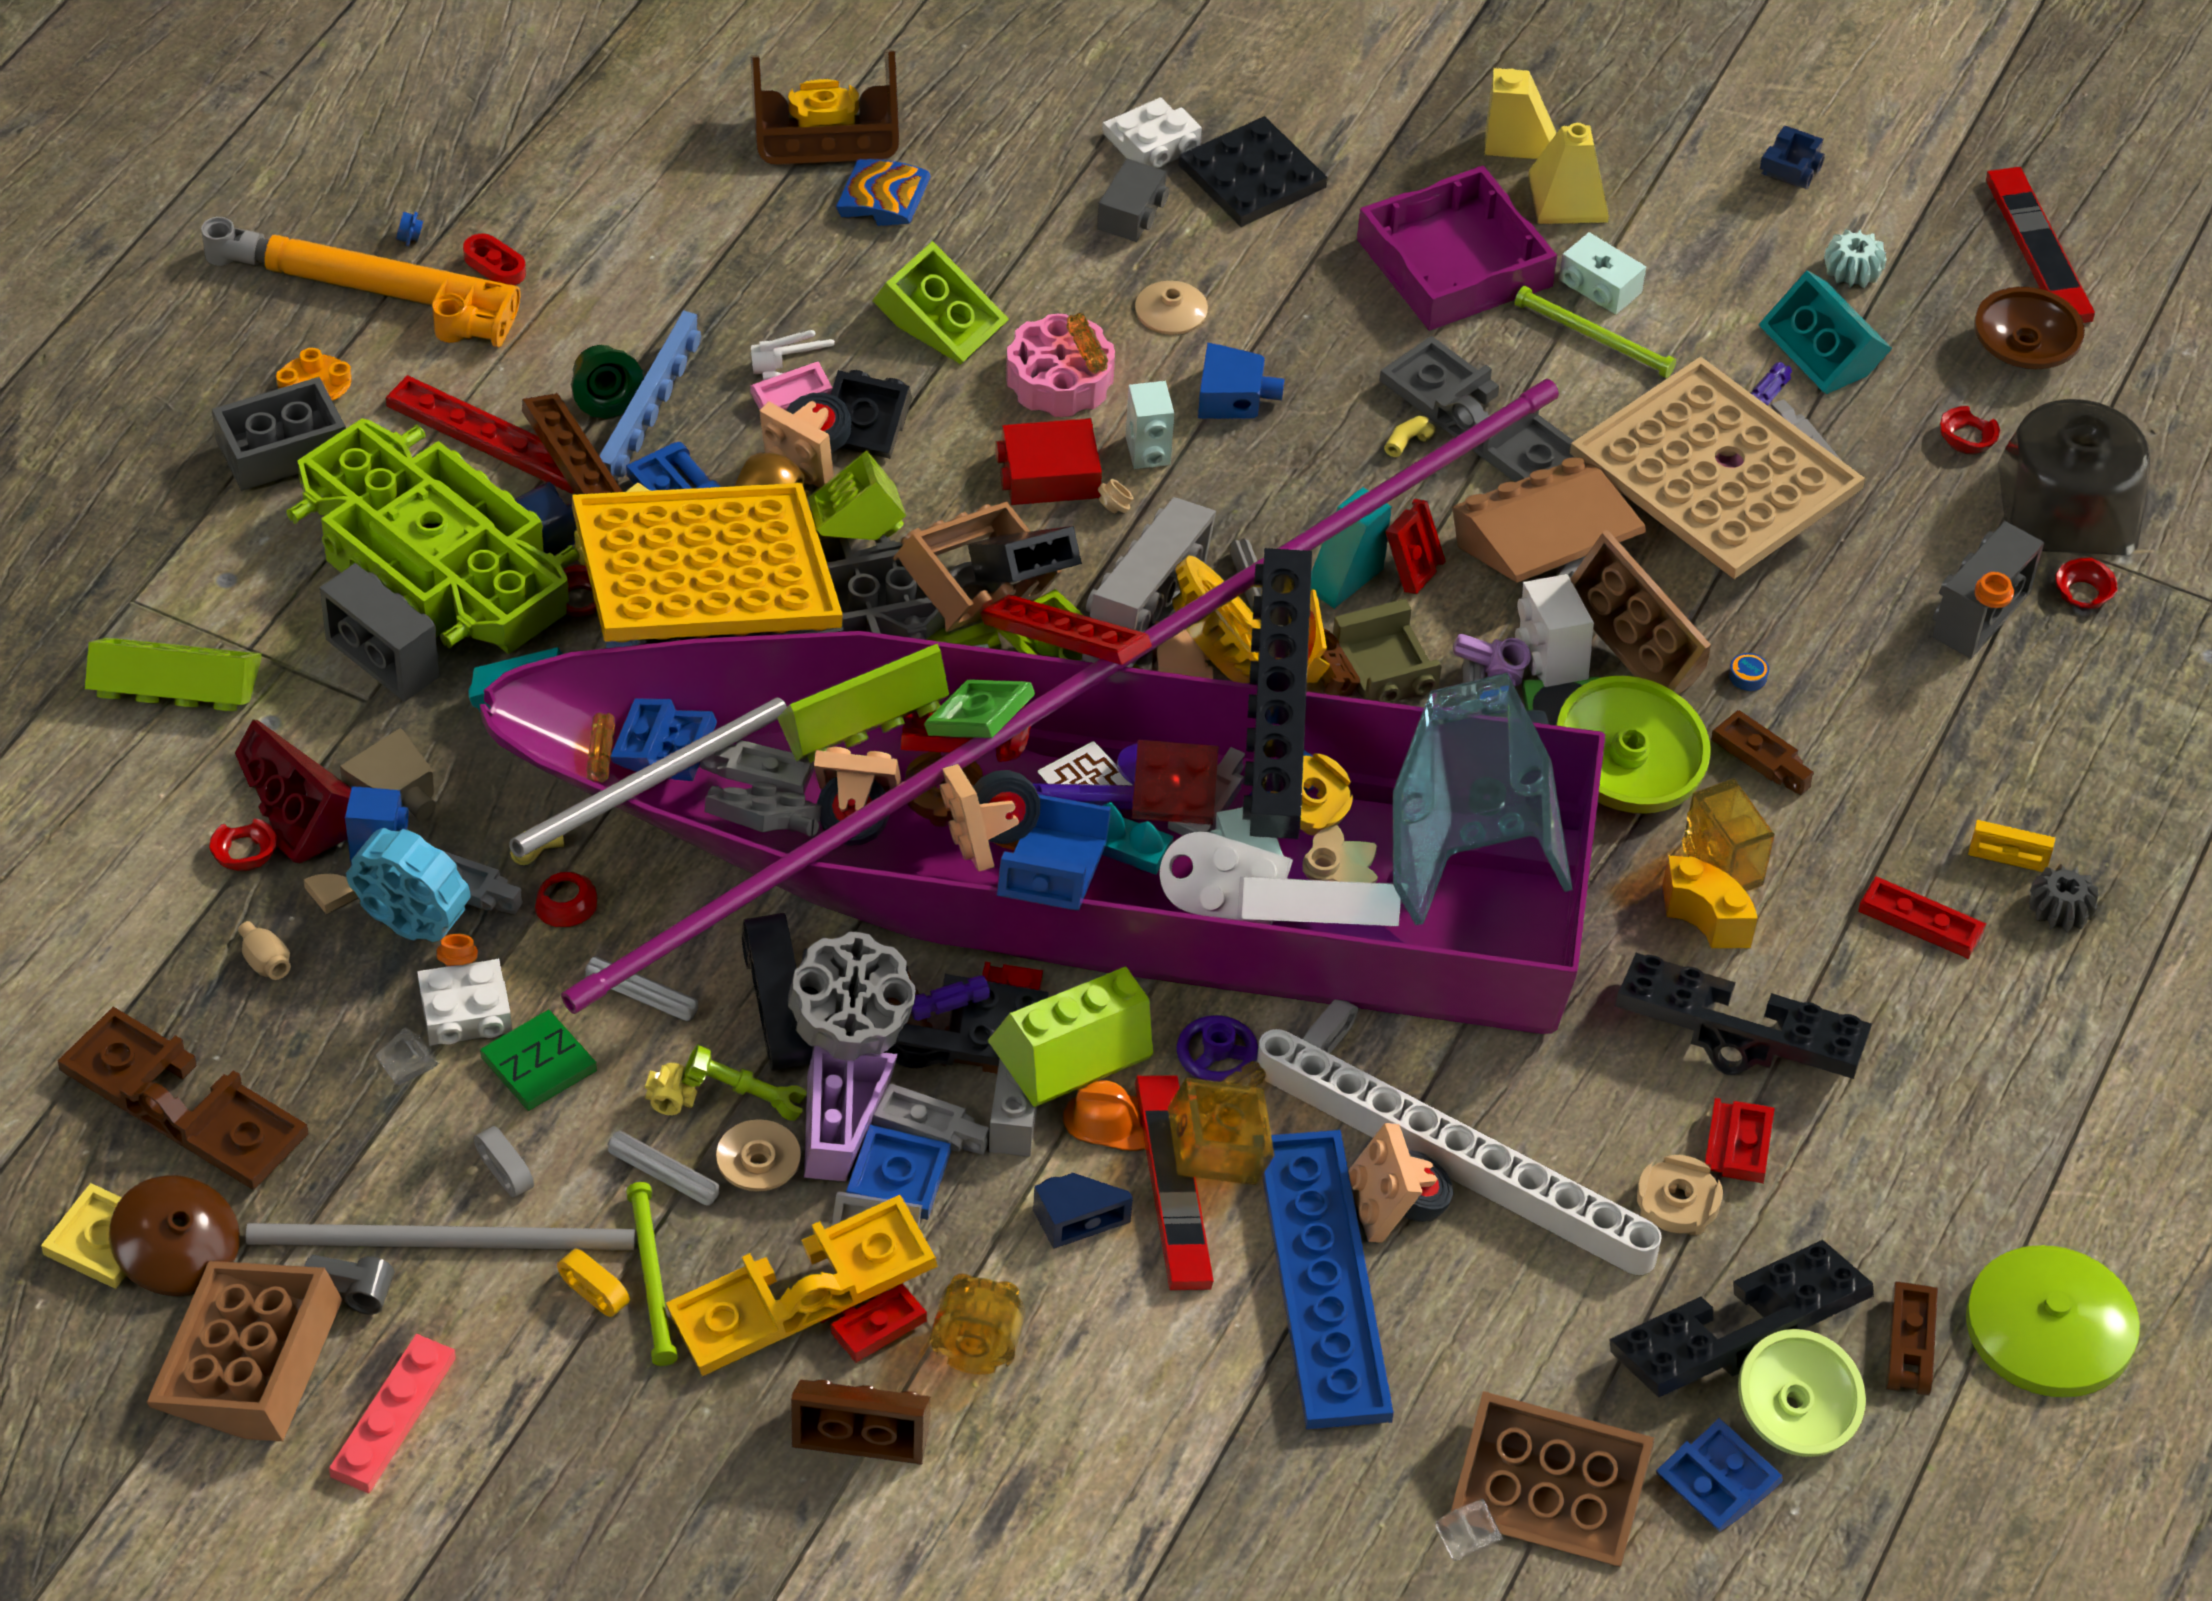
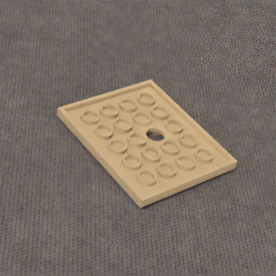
M1701 356L1573 441L1570 449L1572 456L1583 458L1585 463L1600 468L1619 492L1733 579L1743 574L1863 489L1865 478ZM1717 454L1723 456L1738 454L1742 457L1744 463L1735 468H1728L1720 465L1716 461L1715 456Z

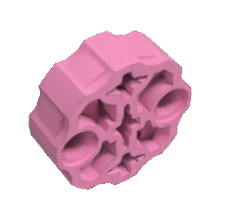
M1049 314L1044 319L1026 322L1015 330L1014 341L1007 347V386L1015 391L1018 396V402L1031 411L1041 410L1050 413L1054 417H1069L1084 409H1095L1106 400V391L1113 384L1114 345L1106 340L1103 335V329L1090 320L1081 321L1073 319L1067 314Z

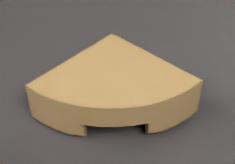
M318 874L304 879L305 889L326 914L358 898L355 891L349 887L347 877L337 874Z

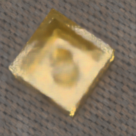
M1735 778L1692 794L1690 809L1687 813L1685 833L1682 838V846L1687 857H1696L1721 869L1734 878L1745 891H1749L1764 885L1775 834Z
M1185 1078L1168 1106L1178 1175L1256 1185L1274 1158L1264 1088Z

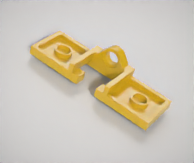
M901 1195L895 1196L824 1229L820 1221L812 1224L814 1234L801 1240L803 1249L812 1265L828 1259L835 1274L821 1272V1275L806 1276L799 1280L791 1290L788 1287L781 1299L775 1301L768 1288L769 1285L777 1282L768 1259L763 1257L754 1261L749 1253L742 1257L744 1267L666 1302L668 1312L701 1376H705L938 1267L934 1253Z

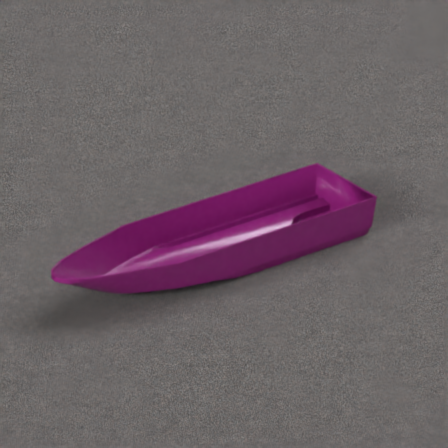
M865 631L702 638L569 652L522 665L505 672L484 689V702L490 706V709L486 704L479 705L482 723L490 737L499 746L538 769L594 795L636 773V771L612 763L610 758L635 698L671 699L675 709L681 711H713L717 721L715 731L775 698L782 699L788 707L792 703L935 644H938L941 650L949 695L939 702L940 706L966 680L1031 682L1035 695L1025 704L1026 706L1087 668L1093 662ZM1124 667L1033 724L1030 728L1026 747L1019 758L1012 761L998 762L995 748L976 760V762L981 767L983 776L993 771L1010 770L1022 774L1031 783L1048 784L1037 772L1038 770L1093 741L1116 765L1118 756L1124 748L1137 743L1164 744L1186 755L1195 765L1198 776L1206 763L1211 764L1213 762L1219 765L1230 747L1245 753L1242 764L1244 768L1240 775L1245 777V762H1253L1254 752H1246L1247 727L1255 728V719L1247 718L1249 694H1257V686L1247 683ZM1306 692L1304 750L1312 756L1317 753L1330 757L1348 774L1350 797L1353 795L1352 805L1337 826L1343 833L1344 841L1376 844L1375 857L1369 869L1378 876L1375 883L1401 885L1399 926L1274 920L1272 925L1191 914L1178 908L1168 899L1160 882V869L1155 875L1104 855L1099 860L1079 911L997 896L1002 855L1004 851L1014 853L1015 850L1007 849L988 841L994 867L978 872L971 859L965 860L963 858L959 844L955 845L949 825L946 827L934 826L929 819L916 814L908 804L890 814L885 829L876 839L864 845L848 846L842 844L781 882L777 887L826 909L910 938L938 944L1000 952L1015 957L1111 973L1126 966L1133 977L1324 1004H1331L1334 1000H1343L1350 1002L1360 1009L1530 1033L1552 1034L1558 1030L1578 973L1605 734L1593 730ZM778 720L741 739L792 753ZM903 725L886 733L882 732L881 727L867 732L868 740L850 748H846L844 742L834 746L848 749L851 751V754L867 756V753L870 751L890 754L891 759H897L902 782L905 780L908 765L918 756L928 752L901 750ZM941 752V755L949 754V752ZM700 766L693 781L666 779L616 806L753 875L824 832L820 823L818 831L814 836H808L798 831L792 832L787 829L761 832L704 812L705 799L712 786H719L723 789L728 787L748 789L752 788V785L723 778L715 773L701 769ZM814 769L804 795L806 796V801L817 804L822 789L819 788ZM1493 778L1505 785L1507 789L1506 805L1503 813L1498 817L1483 818L1472 812L1469 806L1471 787L1477 780ZM1243 782L1241 790L1227 810L1242 808L1244 795H1249L1252 792V786H1244ZM1314 787L1306 795L1312 799H1319L1317 797L1319 790ZM1188 790L1176 794L1154 793L1155 802L1150 810L1118 809L1123 818L1139 824L1149 821L1158 831L1173 836L1174 842L1183 835L1168 829V820ZM1485 795L1484 800L1491 801L1492 796ZM1302 829L1299 831V839L1277 838L1283 856L1293 860L1287 879L1310 880L1304 874L1302 864L1304 856L1313 848L1314 836L1306 834ZM1180 856L1172 864L1173 875L1179 879L1188 877L1193 870V862L1188 856Z

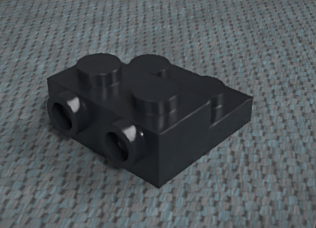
M838 370L830 395L836 396L844 402L851 416L850 436L840 448L862 453L867 450L870 455L891 459L898 433L903 431L912 401L910 386L895 378L880 380L872 378L867 373L859 370H850L849 372Z

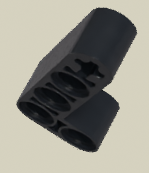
M785 913L743 919L741 934L743 955L747 970L751 969L770 1069L775 1071L810 1065L813 1054L812 1046L804 1041L797 1031L791 1030L793 1011L788 1007V995L797 967Z

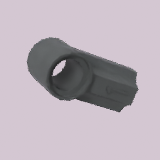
M312 1255L307 1258L304 1266L325 1268L343 1301L353 1310L371 1315L377 1314L382 1310L395 1273L393 1267L388 1262L368 1256L354 1263Z

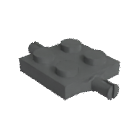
M756 782L752 784V788L748 789L736 787L723 789L719 786H712L705 799L704 812L761 832L787 829L792 832L798 831L808 836H814L819 828L818 822L821 816V805L806 801L804 794L796 792L783 793L777 791L774 784Z

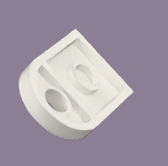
M1193 832L1178 838L1166 850L1160 865V882L1168 899L1178 908L1188 913L1272 925L1273 920L1237 918L1240 877L1287 879L1293 860L1213 833ZM1180 856H1188L1193 862L1191 874L1186 878H1176L1172 872L1173 862Z

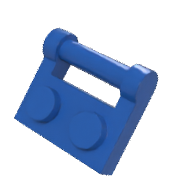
M682 442L672 443L626 465L627 477L633 484L640 483L650 491L692 489L673 466H679L696 485V488L722 487L717 481H711L689 456V449Z

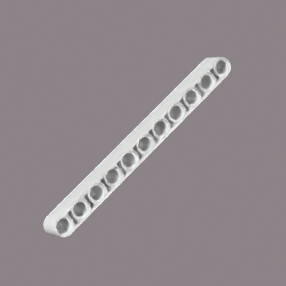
M1272 1029L1266 1031L1261 1036L1257 1056V1073L1266 1082L1374 1138L1384 1123L1399 1124L1407 1149L1423 1153L1435 1160L1446 1171L1450 1179L1628 1273L1644 1275L1654 1269L1661 1243V1232L1655 1224L1287 1031Z

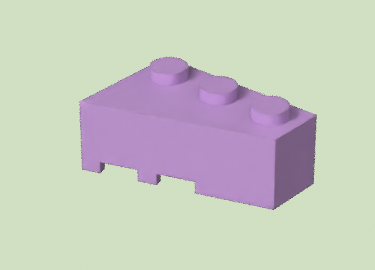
M814 1046L807 1075L804 1178L846 1182L863 1145L869 1125L872 1124L877 1106L890 1084L897 1054L881 1053L879 1055L869 1053L859 1056L855 1061L833 1058L827 1050Z

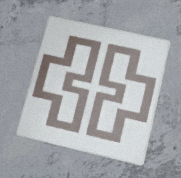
M1094 741L1037 771L1048 784L1132 785L1123 778L1117 765Z

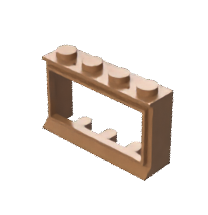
M1007 501L992 507L990 504H986L975 513L969 515L967 512H963L946 523L943 520L937 521L928 529L922 531L916 528L903 537L901 540L903 546L893 557L894 561L900 559L908 573L941 615L945 617L946 632L981 620L980 612L1009 594L1031 601L1039 598L1062 572V570L1021 580L1013 585L1006 582L996 591L987 593L986 590H983L970 600L937 558V555L988 537L1029 532L1028 527Z

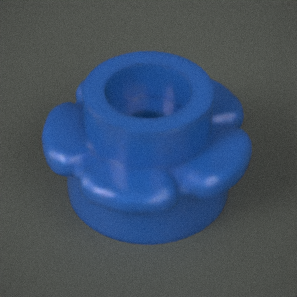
M403 211L396 240L406 242L405 246H409L410 240L418 242L423 221L417 219L418 212L416 211L414 214Z

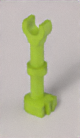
M697 1044L692 1050L685 1066L682 1083L691 1087L700 1086L707 1075L733 1086L732 1090L736 1093L744 1095L747 1092L770 1102L779 1114L789 1121H795L802 1113V1108L790 1102L792 1100L800 1104L805 1098L807 1091L802 1087L796 1085L775 1087L752 1077L753 1072L744 1068L738 1071L712 1060L711 1051Z

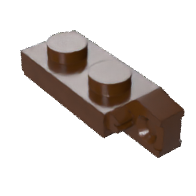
M1737 710L1712 731V741L1769 780L1774 781V783L1779 785L1784 783L1786 788L1799 795L1804 794L1811 788L1814 772L1803 765V760L1797 755L1798 750L1742 711Z

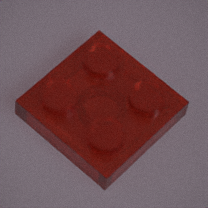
M1138 740L1132 818L1213 825L1219 746Z

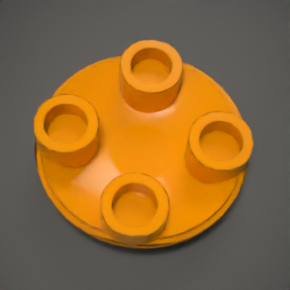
M317 348L302 350L299 355L300 357L290 361L276 373L278 389L320 377L332 401L344 395L352 382L351 367L347 362L333 356L323 355Z

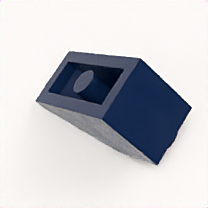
M1070 1173L1062 1177L1048 1178L1041 1184L1034 1186L1033 1211L1051 1246L1055 1249L1130 1223L1133 1197L1129 1191L1076 1173Z

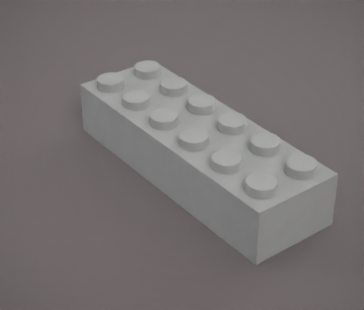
M1173 497L1164 509L1159 508L1151 525L1146 524L1139 540L1131 542L1126 556H1120L1112 573L1107 572L1104 575L1098 590L1093 589L1086 603V611L1090 612V617L1144 632L1154 626L1155 621H1162L1175 613L1172 599L1180 593L1175 568L1177 564L1189 555L1198 558L1206 564L1216 511ZM1082 654L1081 661L1095 663L1099 660V658ZM1136 661L1126 667L1132 668Z

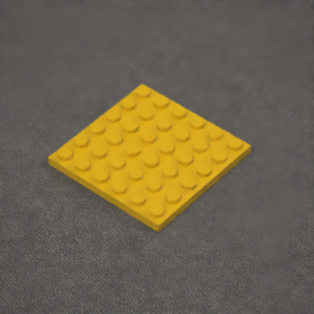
M802 483L572 495L574 519L605 642H628L630 640L642 639L667 640L669 638L692 636L705 638L710 635H747L760 632L785 633L794 630L811 629L823 631L828 628H842L843 614Z

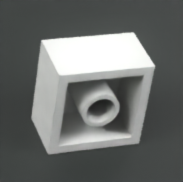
M1564 574L1523 582L1522 598L1518 599L1517 603L1520 628L1516 629L1515 638L1525 642L1530 649L1531 660L1529 668L1532 675H1537L1539 680H1542L1544 687L1589 679L1594 622L1569 576Z

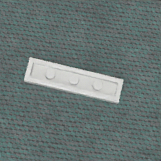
M1240 877L1237 918L1399 926L1401 885Z

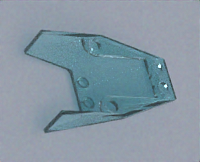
M1508 673L1430 691L1393 790V886L1415 925L1424 924L1444 867L1451 855L1527 836H1534L1539 840L1564 891L1573 890L1552 762Z

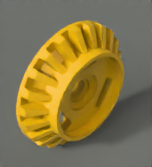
M1187 556L1175 568L1180 593L1172 599L1175 612L1224 582L1209 566L1194 556ZM1239 596L1191 625L1186 630L1205 655L1223 674L1233 682L1248 684L1250 662L1258 661L1259 654L1251 652L1252 628L1260 629V622L1252 620L1253 613Z

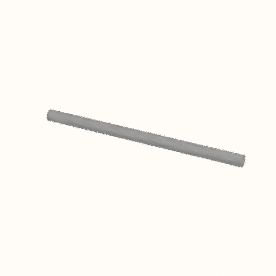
M775 698L519 834L509 842L512 853L516 857L521 858L778 720L777 717L787 708L785 702L780 698Z
M247 1223L246 1244L566 1250L576 1248L580 1250L634 1251L635 1229Z

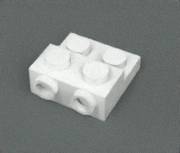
M1160 97L1103 122L1102 133L1127 159L1158 168L1178 159L1180 154L1201 145L1202 127L1182 107L1173 110Z
M499 959L417 971L430 1046L454 1044L458 1041L484 1037L494 1038L512 1031L510 1008Z

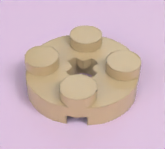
M1685 1155L1666 1156L1661 1163H1657L1652 1166V1163L1649 1164L1640 1176L1637 1189V1202L1641 1209L1640 1216L1669 1232L1687 1233L1693 1236L1700 1235L1705 1232L1707 1225L1712 1223L1719 1213L1723 1197L1722 1185L1719 1179L1718 1183L1716 1182L1715 1178L1710 1174L1711 1168L1704 1162ZM1677 1189L1685 1190L1684 1194L1687 1199L1674 1198L1670 1193H1675Z

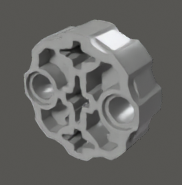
M848 932L843 937L835 939L822 938L807 949L806 956L800 967L795 969L789 990L788 1007L793 1011L796 1018V1031L810 1046H819L827 1050L836 1059L855 1061L861 1055L869 1053L880 1055L896 1043L899 1032L903 1025L908 1022L915 1000V985L910 981L906 972L907 961L894 947L884 946L874 941L870 934ZM850 984L853 985L852 995H854L855 1001L853 1008L850 1007L851 997H849L848 991ZM812 987L818 991V994H807L801 988ZM885 998H896L901 1002V1005H891L885 1001Z

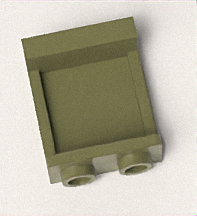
M1406 598L1339 615L1334 618L1333 634L1338 639L1342 650L1360 678V683L1356 689L1362 699L1393 703L1405 698L1426 695L1432 691L1439 690L1442 666L1437 659L1429 661L1410 626L1412 609Z

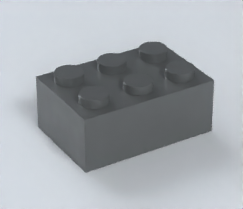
M320 377L212 409L216 442L241 491L298 474L297 460L346 429Z
M2006 521L1995 532L1989 531L1983 538L1979 550L1975 554L1970 552L1964 558L1955 576L1952 574L1948 575L1939 590L1942 600L1933 614V620L1936 621L1932 637L1972 659L2031 593L2044 542ZM1989 572H1999L2006 575L2011 580L2014 589L2011 603L2002 608H1991L1983 605L1975 597L1974 590L1977 581Z
M354 563L320 587L326 640L402 701L405 702L439 678V654L436 646V626L426 614H420L408 605L401 594H394L385 587L374 573H367Z

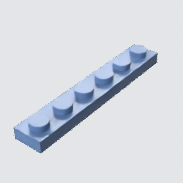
M687 311L682 312L600 454V458L615 481L619 477L623 478L626 475V465L630 463L632 453L640 450L644 440V432L648 426L652 427L655 424L662 401L667 402L670 398L676 376L681 377L687 364V357L690 352H696L698 349L701 331L697 330V314Z

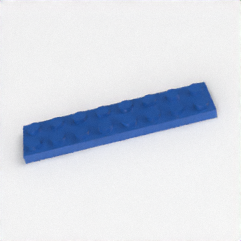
M1341 1130L1258 1136L1257 1151L1306 1429L1390 1423L1393 1420L1394 1412Z

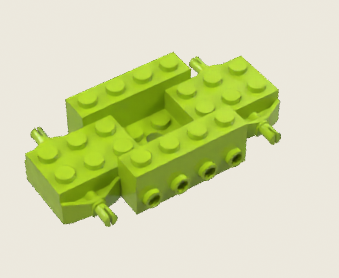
M361 418L297 460L303 500L286 510L288 518L296 524L310 513L317 512L319 515H324L321 518L323 531L322 543L325 548L326 561L340 572L356 563L367 573H374L394 594H401L408 605L420 614H426L431 618L436 626V637L440 635L442 643L445 646L447 645V648H451L464 637L471 636L473 639L494 643L507 654H510L567 614L566 603L569 602L568 580L563 569L580 558L576 548L569 545L556 556L551 553H544L543 525L538 515L531 510L527 511L515 501L508 491L499 489L489 481L482 471H476L463 460L457 451L448 449L441 442L437 441L412 458L409 448L426 437L424 430L419 425H414L411 429L400 435L397 432L393 433L371 420ZM426 523L441 524L436 528L423 527Z

